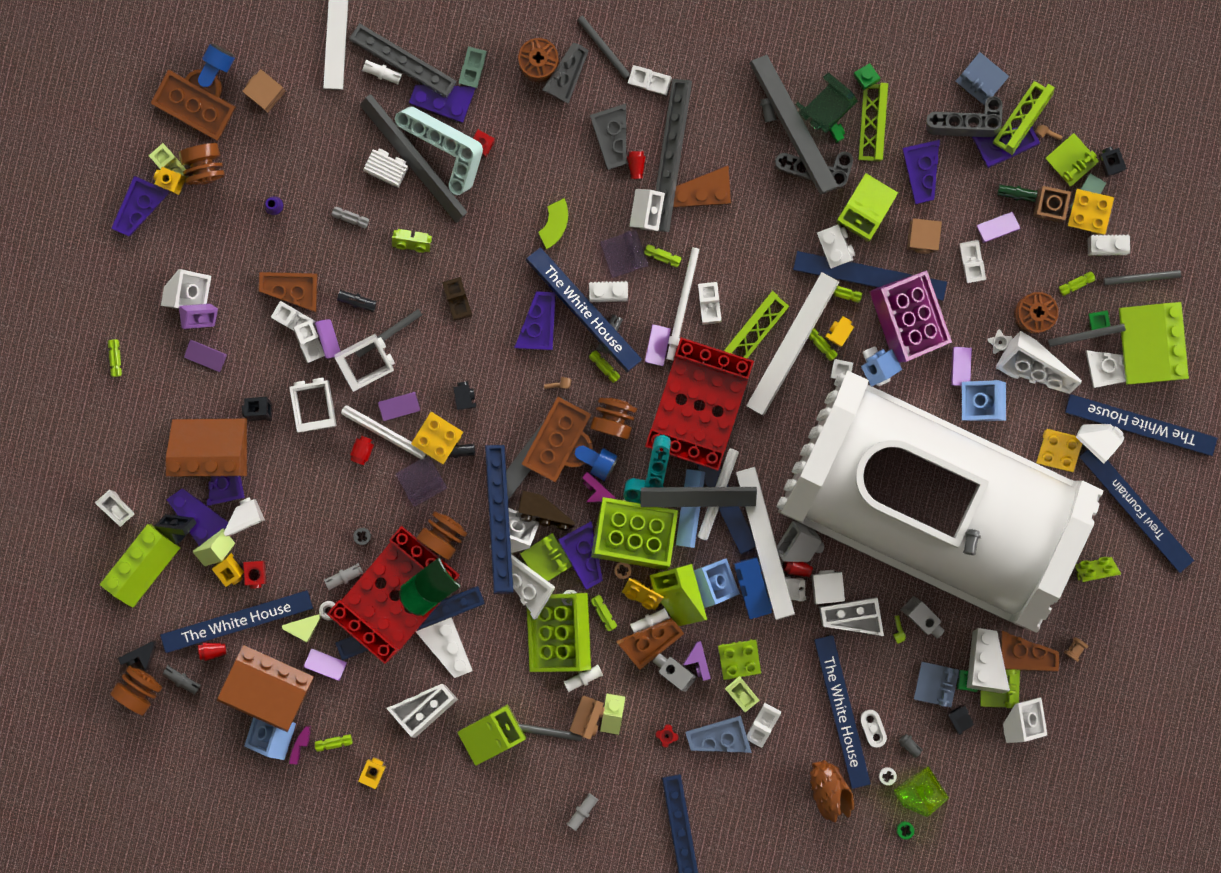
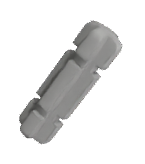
M334 207L332 211V216L335 218H341V220L354 225L358 224L362 228L368 226L369 219L366 217H359L358 214L347 210L343 211L339 207Z

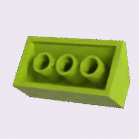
M147 524L100 583V586L117 599L134 608L181 547L171 542L156 530L152 524Z

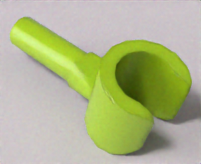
M898 615L894 616L898 633L893 634L897 644L906 639Z

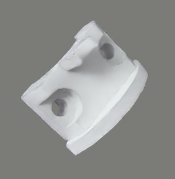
M790 576L785 577L791 600H806L805 580L802 578H791Z

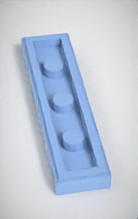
M687 469L684 487H703L705 472ZM681 507L676 545L695 548L700 507Z

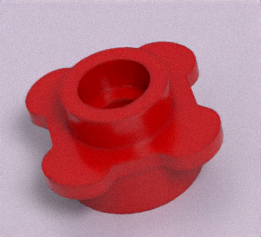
M669 724L665 725V728L661 731L658 730L656 732V737L661 740L663 747H668L670 743L678 740V734L673 732L672 726Z

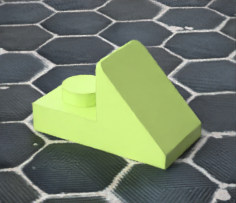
M740 676L725 688L744 712H747L760 701Z
M606 694L601 732L619 735L625 696Z

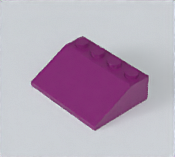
M927 270L869 291L889 349L893 350L899 363L907 362L952 343Z

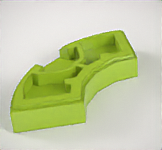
M565 198L547 206L549 212L548 222L538 232L546 250L560 240L566 229L568 207Z

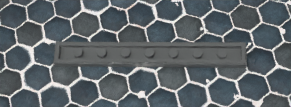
M768 55L751 60L750 66L818 192L821 195L836 189L838 185Z
M672 79L655 190L665 193L659 231L669 232L692 86V81Z
M371 94L365 97L360 104L361 108L451 218L458 223L467 214L465 208Z

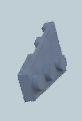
M741 715L685 732L691 751L752 753Z

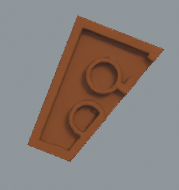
M728 165L676 186L673 208L731 204Z
M259 272V292L317 312L318 274Z
M670 618L616 642L640 670L680 638L684 632Z
M1001 631V652L1005 670L1059 671L1058 651Z

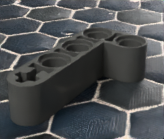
M996 96L989 97L985 103L984 114L931 112L926 119V130L932 135L996 137L1001 131L1002 101ZM990 106H996V107H998V109H997V110H991V109H989V107H990ZM957 122L959 125L954 127L950 123ZM970 123H976V124H978V126H977V127H971V126H969V124H970ZM994 123L997 127L990 128L988 125Z
M849 152L839 153L833 167L828 166L833 177L841 175L844 179L842 184H837L838 187L836 189L844 187L848 181L853 164V156ZM781 153L777 156L774 165L778 171L813 182L808 171L805 173L798 172L797 165L803 163L800 157L787 153ZM840 157H847L849 164L847 166L841 165L839 163ZM785 158L789 164H792L793 161L796 162L793 170H790L791 165L786 164L784 167H781V163L778 160L781 161Z

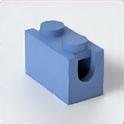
M882 349L874 353V355L866 358L867 362L861 366L871 387L889 379L902 370L892 349L887 352Z

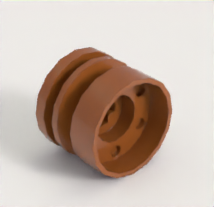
M530 39L523 44L519 51L520 70L530 81L539 83L549 80L559 65L558 52L555 46L547 39ZM537 55H541V58H543L544 60H540V63H536V60L533 58H536Z
M217 143L197 145L178 152L181 165L191 166V168L183 171L184 176H190L185 179L186 185L209 184L225 176L224 170H217L223 167L222 163H213V160L221 157Z
M1034 292L1023 297L1014 309L1016 324L1022 331L1029 334H1038L1049 330L1058 318L1056 301L1050 295L1043 292ZM1039 308V312H1042V315L1036 317V313H1033V310Z
M599 397L598 402L606 406L605 408L596 407V410L603 413V417H593L590 429L628 440L632 428L624 424L625 420L634 421L635 417L627 415V412L636 413L637 408L625 401Z
M434 511L432 515L438 519V522L436 523L429 519L428 523L433 527L432 531L423 528L417 539L442 557L450 560L456 551L455 547L450 543L453 540L461 544L462 540L456 537V534L459 533L466 537L468 533L449 516Z
M128 666L126 671L131 676L127 674L122 675L127 685L117 683L110 694L119 703L143 716L151 706L146 696L155 699L157 695L152 690L160 692L162 686L145 671Z

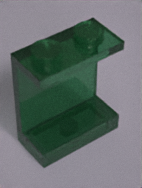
M829 72L823 76L828 86L806 108L799 102L795 104L800 110L798 113L805 121L809 119V123L816 130L821 129L824 133L830 130L858 102L853 92Z

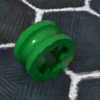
M903 821L898 824L896 829L899 837L910 839L914 835V827L910 822ZM908 825L910 833L908 835L905 833L904 836L902 835L901 827Z

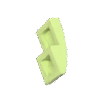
M164 143L149 155L160 169L164 167L183 176V171L187 170Z

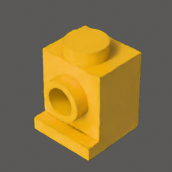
M161 167V170L155 172L153 179L155 180V185L179 195L186 177Z
M842 316L839 322L834 321L829 329L832 332L831 335L827 333L825 338L842 347L854 328L851 325L852 321Z
M232 553L227 555L222 562L216 563L212 568L225 587L231 583L234 586L243 579L241 576L244 571L235 561Z
M374 757L372 760L368 759L358 782L376 789L386 766H383L384 762ZM371 768H375L377 770L376 775H372L370 773Z

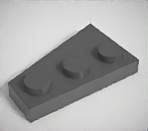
M572 43L543 88V91L569 104L589 50L577 43Z
M625 103L590 115L608 170L626 165Z

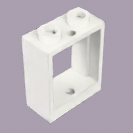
M376 334L334 355L353 392L394 371L392 365L395 362L391 354L386 355L383 349L386 345L381 337L377 338ZM374 342L386 365L356 380L345 357Z
M324 378L312 379L313 383L305 384V381L294 382V386L289 387L298 433L337 426L328 380L324 381ZM324 387L330 419L302 424L297 391Z

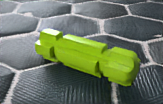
M652 245L646 246L644 251L646 256H654V259L666 264L671 263V266L676 268L679 266L681 257L671 256V253L659 248L654 249L655 247Z
M1090 271L1084 274V276H1080L1068 282V284L1060 286L1059 291L1062 296H1065L1070 291L1073 292L1087 285L1086 283L1089 284L1095 281V276Z
M837 286L833 293L836 297L847 300L852 299L853 302L857 303L862 298L861 292H852L851 289Z
M813 328L808 338L814 341L813 343L823 354H826L829 361H832L837 357V352L831 349L827 341L822 336H819L817 330Z
M117 339L108 340V348H110L109 360L110 366H112V369H110L111 376L120 377L122 370L120 368V350H118L119 341Z
M593 351L589 358L596 362V366L615 383L620 378V375L613 370L614 368L604 358L600 357L601 355L598 351Z
M597 595L591 599V603L594 607L596 606L597 609L595 610L601 621L605 622L604 626L607 631H612L617 627V624L611 619L612 615L607 606L603 605L601 596Z
M344 735L342 738L339 736L325 739V741H316L315 749L319 752L324 751V749L339 748L342 745L348 746L353 743L351 735Z

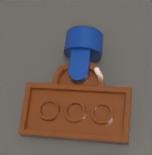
M212 43V45L209 44L202 57L206 62L204 68L190 72L186 78L168 70L151 104L219 141L236 106L220 98L222 86L217 73L219 70L228 72L235 57L231 52Z
M557 397L522 465L556 482L564 466L573 468L587 463L593 467L590 474L605 481L610 476L618 460V455L605 448L602 449L600 454L593 451L589 436L583 432L592 414Z

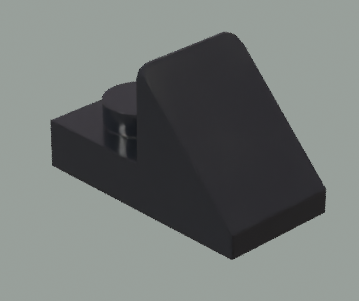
M165 514L154 527L171 542L178 545L197 523L194 517Z
M152 641L119 657L118 660L121 665L126 663L127 666L138 662L137 658L139 657L144 669L148 670L157 643Z

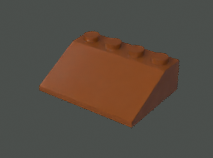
M172 419L166 453V476H247V419Z
M243 645L217 701L288 732L310 689L314 676Z

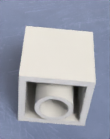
M825 570L819 571V574H811L815 604L845 601L842 572Z

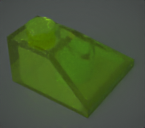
M929 766L908 778L893 790L903 807L926 817L930 816L949 799Z

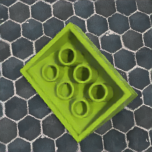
M1181 302L1119 308L1120 324H1125L1126 331L1121 332L1126 385L1189 379Z
M603 497L591 557L667 570L671 564L678 510L662 507H641L639 503Z
M588 593L551 594L536 619H533L530 615V610L527 608L530 672L591 670ZM562 598L567 599L566 602L568 604L572 601V605H564Z

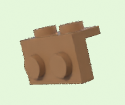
M583 695L570 727V732L591 740V737L596 735L598 725H596L598 718L603 716L605 707H603L604 703Z

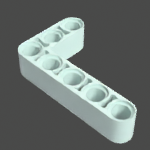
M408 107L398 112L395 116V122L400 128L456 157L449 181L450 191L455 195H460L472 188L483 153L482 145L475 139L414 107Z

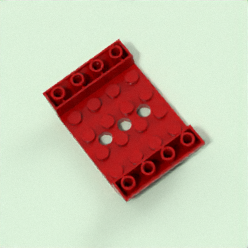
M681 337L645 447L652 449L654 439L659 435H665L671 440L669 455L718 471L754 361ZM682 394L687 398V402L684 405L676 403L678 395ZM701 400L705 403V408L702 411H697L694 408L696 401ZM719 406L723 409L722 416L715 417L712 414L714 407Z
M403 526L391 537L388 546L342 600H338L327 613L331 619L384 664L403 648L440 604L438 603L424 616H416L406 612L400 599L398 601L391 599V593L394 590L400 591V587L439 558ZM441 559L448 574L457 581L460 575ZM379 578L386 580V586L383 589H379L376 585Z

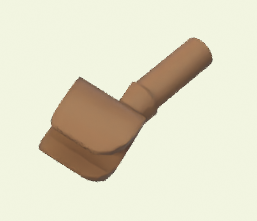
M1045 125L1038 126L1034 131L1041 138L1047 134L1058 140L1062 139L1061 135L1052 132Z
M561 377L560 383L544 384V388L557 387L568 389L571 386V379Z

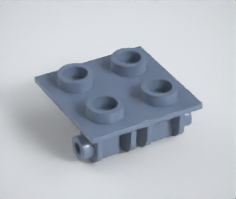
M979 52L955 82L985 106L986 100L994 96L1009 76Z
M921 662L914 699L951 707L959 670Z

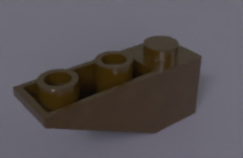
M522 491L520 494L516 517H519L521 521L531 522L532 520L539 522V525L547 527L554 525L557 526V529L568 531L575 526L574 521L544 496L527 491Z

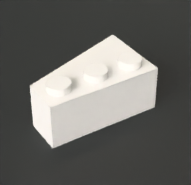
M876 597L819 607L823 627L884 636L878 598Z
M977 628L973 631L967 688L1003 694L1010 691L997 631Z
M440 684L398 704L387 707V710L411 737L416 738L458 699L446 685Z

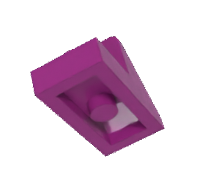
M588 472L582 477L585 480L583 484L589 490L593 488L596 490L586 502H602L603 497L615 499Z

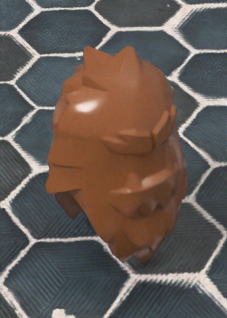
M825 760L812 763L813 768L810 772L811 790H813V799L823 818L836 822L838 815L842 813L847 818L850 817L851 810L854 809L853 793L842 777L839 768Z

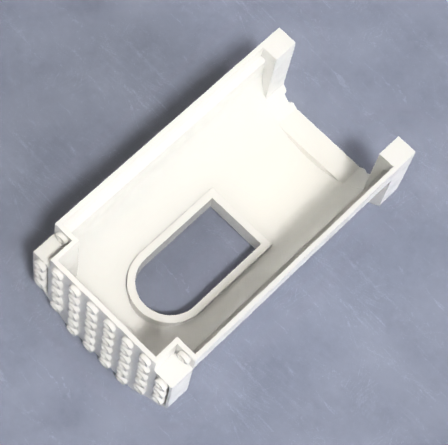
M848 370L838 374L834 382L836 389L828 393L824 401L827 404L826 408L820 410L816 418L819 421L818 425L812 427L808 438L811 440L808 444H804L800 455L803 457L800 462L795 463L792 469L794 476L792 479H788L783 489L786 491L785 497H781L776 506L779 508L778 513L1024 629L1037 633L1042 621L1046 620L1052 608L1050 605L1057 603L1089 537L1094 526L1092 515H1096L1098 511V501L1103 494V490L1082 480H1070L881 390L868 385L869 380ZM896 447L978 484L954 537L874 500L866 490L863 479L864 468L869 458L883 448ZM968 529L979 531L981 536L978 539L976 555L974 556L963 553L967 537L965 533L968 532Z

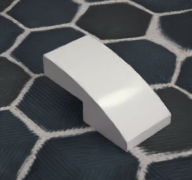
M633 65L628 84L667 96L672 77Z
M979 241L959 243L966 282L986 280Z
M717 282L698 284L702 325L721 323Z
M282 301L279 302L271 318L293 331V327L311 320L313 325L316 322Z
M311 320L293 327L307 363L325 356Z
M764 703L747 733L748 741L762 748L780 717L781 711Z

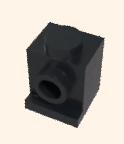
M1111 146L1101 150L1103 154L1099 155V159L1104 169L1105 177L1115 175L1127 169L1119 148L1113 149ZM1108 158H1112L1114 160L1113 165H1110L1108 163Z
M468 381L457 383V387H453L457 410L476 408V403H472V400H475L474 389H470Z
M267 397L244 398L242 415L247 421H272V402Z

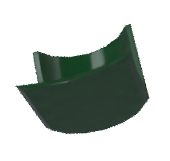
M437 558L400 587V601L410 613L416 616H424L434 606L459 589L460 584L448 574L441 559Z

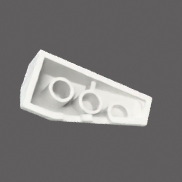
M1022 331L1008 343L996 365L998 370L1010 377L1029 379V382L1034 384L1036 382L1043 383L1048 388L1069 394L1082 381L1037 340Z

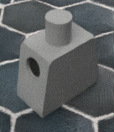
M792 521L777 545V549L783 561L809 562L815 552H823L824 543L821 542L822 540L814 529Z
M915 596L900 609L927 635L931 633L935 638H939L944 633V629L939 625L941 620Z
M658 654L653 661L654 664L661 668L659 673L681 691L686 692L697 678V676L672 657L667 659L662 654ZM672 666L675 668V672L673 674L669 672V669Z

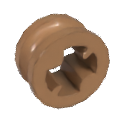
M622 562L617 563L614 569L615 575L620 579L628 578L631 574L630 565ZM620 565L628 567L627 575L622 576L621 573L617 572V569H620Z

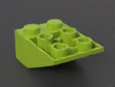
M865 173L836 223L869 242L898 192Z
M692 564L650 575L654 592L663 596L661 603L678 626L707 620Z
M508 704L457 732L475 766L526 740Z

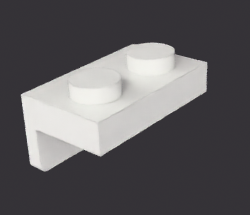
M838 224L817 232L831 269L854 260L855 252L852 245L848 246L846 241L848 234L845 227L841 228V225Z

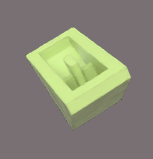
M221 529L193 550L195 556L204 566L222 562L234 546L235 542L230 536L224 535V529Z
M318 614L282 625V628L308 642L322 617Z

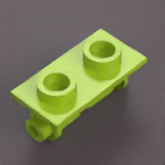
M394 230L392 247L401 250L411 249L419 253L430 252L432 236L429 233L415 232L413 238L411 237L412 231Z

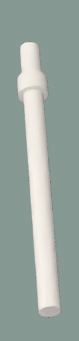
M694 247L691 250L672 336H669L668 340L670 345L666 359L674 361L676 348L679 345V335L700 250Z

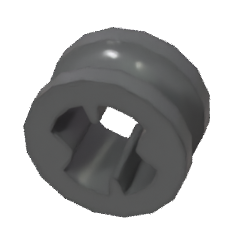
M366 528L357 529L353 534L354 541L359 545L367 544L371 539L370 531ZM359 531L361 533L362 531L366 532V541L362 540L360 542L358 540L359 536L357 534Z

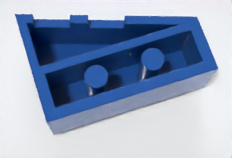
M754 557L733 563L749 619L772 613L771 600L766 592L768 590L767 585L761 574L763 570L760 560Z

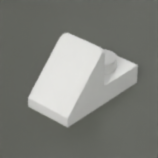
M108 490L95 502L120 527L134 515V512L112 490Z

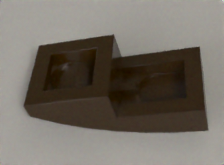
M461 277L442 282L454 322L473 316Z

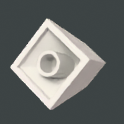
M178 269L164 286L161 306L179 309V306L207 304L211 276Z
M1083 424L1076 435V438L1103 463L1110 458L1125 438L1123 432L1111 424Z
M249 497L239 502L240 506L235 508L224 531L225 536H231L265 520L256 499L251 500Z
M508 508L511 553L529 549L539 522L532 520L531 522L521 521L519 517H516L517 511Z
M1041 697L1014 705L1003 723L1006 743L1026 742L1047 736Z

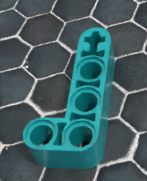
M659 435L654 439L646 480L631 478L626 481L623 494L626 501L640 504L641 488L663 487L671 447L669 437Z

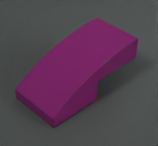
M307 725L298 736L292 749L289 764L297 765L299 763L301 746L309 745L311 726Z

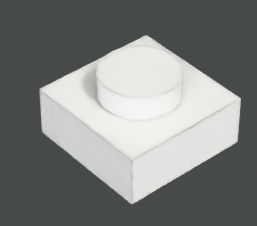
M834 359L830 378L836 379L838 374L847 370L852 372L853 363Z

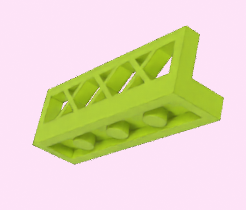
M1034 81L994 139L993 144L1013 155L1053 96L1055 87L1050 84L1044 87ZM1036 88L1042 93L1038 99L1033 100L1031 93ZM1031 104L1032 108L1029 113L1023 115L1022 106ZM1021 119L1022 123L1018 129L1012 130V121ZM1011 134V139L1007 145L999 141L1002 136Z
M888 83L874 84L869 87L870 89H879L878 97L873 102L867 96L868 88L863 90L858 160L877 162L883 160ZM870 106H873L877 111V116L873 120H870L866 115V110ZM870 124L876 130L875 136L871 139L864 134L865 129ZM868 144L874 148V157L863 156V148Z
M772 291L724 351L733 354L732 352L736 347L745 346L746 354L743 358H748L788 309L789 305ZM776 300L783 306V309L779 313L771 314L770 305ZM769 316L770 325L767 328L759 329L758 320L761 317ZM757 331L758 340L755 343L747 344L746 335L749 332ZM753 345L748 351L747 346Z

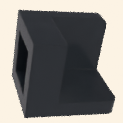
M961 705L947 713L958 735L963 734V731L974 725L965 705Z

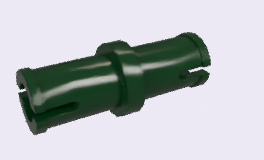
M999 184L997 196L1014 198V201L1019 199L1035 203L1038 191L1024 189L1018 185L1017 187Z

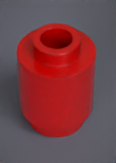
M361 436L360 439L356 438L350 453V460L365 465L374 447V444L371 443L372 439Z

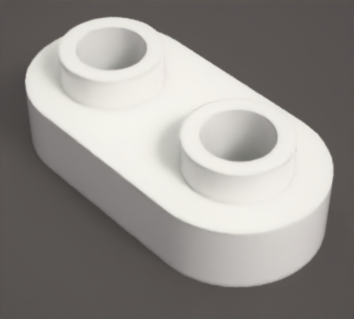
M874 710L864 711L861 714L860 721L868 743L873 747L883 746L887 736L879 714ZM868 716L873 717V721L871 723H868L866 721V718ZM879 734L880 739L877 741L873 740V735Z

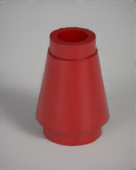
M629 151L627 160L631 179L643 178L642 174L646 158L644 151Z
M785 561L783 565V571L791 575L810 577L813 567L805 562Z
M202 643V645H198L199 660L208 661L226 655L225 643Z

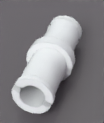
M368 60L365 61L362 70L377 76L380 80L385 79L397 85L402 76V73L388 69L386 65L381 66Z
M663 608L651 615H645V618L631 623L630 626L633 632L637 633L670 618L666 609Z
M597 664L591 670L580 671L578 675L563 682L568 692L582 685H588V682L603 676Z

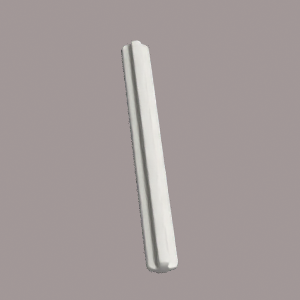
M347 405L342 409L341 414L414 456L420 459L425 458L426 453L413 446L412 442Z
M728 450L715 487H727L739 454L737 450ZM708 507L698 538L708 539L719 507Z

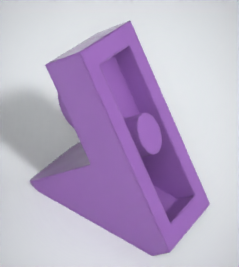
M697 641L684 661L683 666L698 662L699 665L695 666L698 677L702 676L704 681L711 678L701 641Z

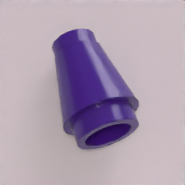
M271 196L265 201L264 208L268 214L278 215L283 210V202L279 197ZM271 201H275L274 207H270L269 203Z

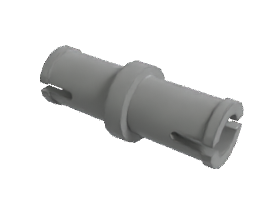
M359 563L344 571L343 569L339 570V573L324 579L328 590H331L343 583H349V580L364 573Z
M588 793L580 807L577 806V811L567 822V825L577 831L584 819L590 816L589 812L599 800Z

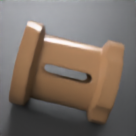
M1074 637L1073 643L1068 650L1064 651V654L1078 662L1081 653L1089 646Z

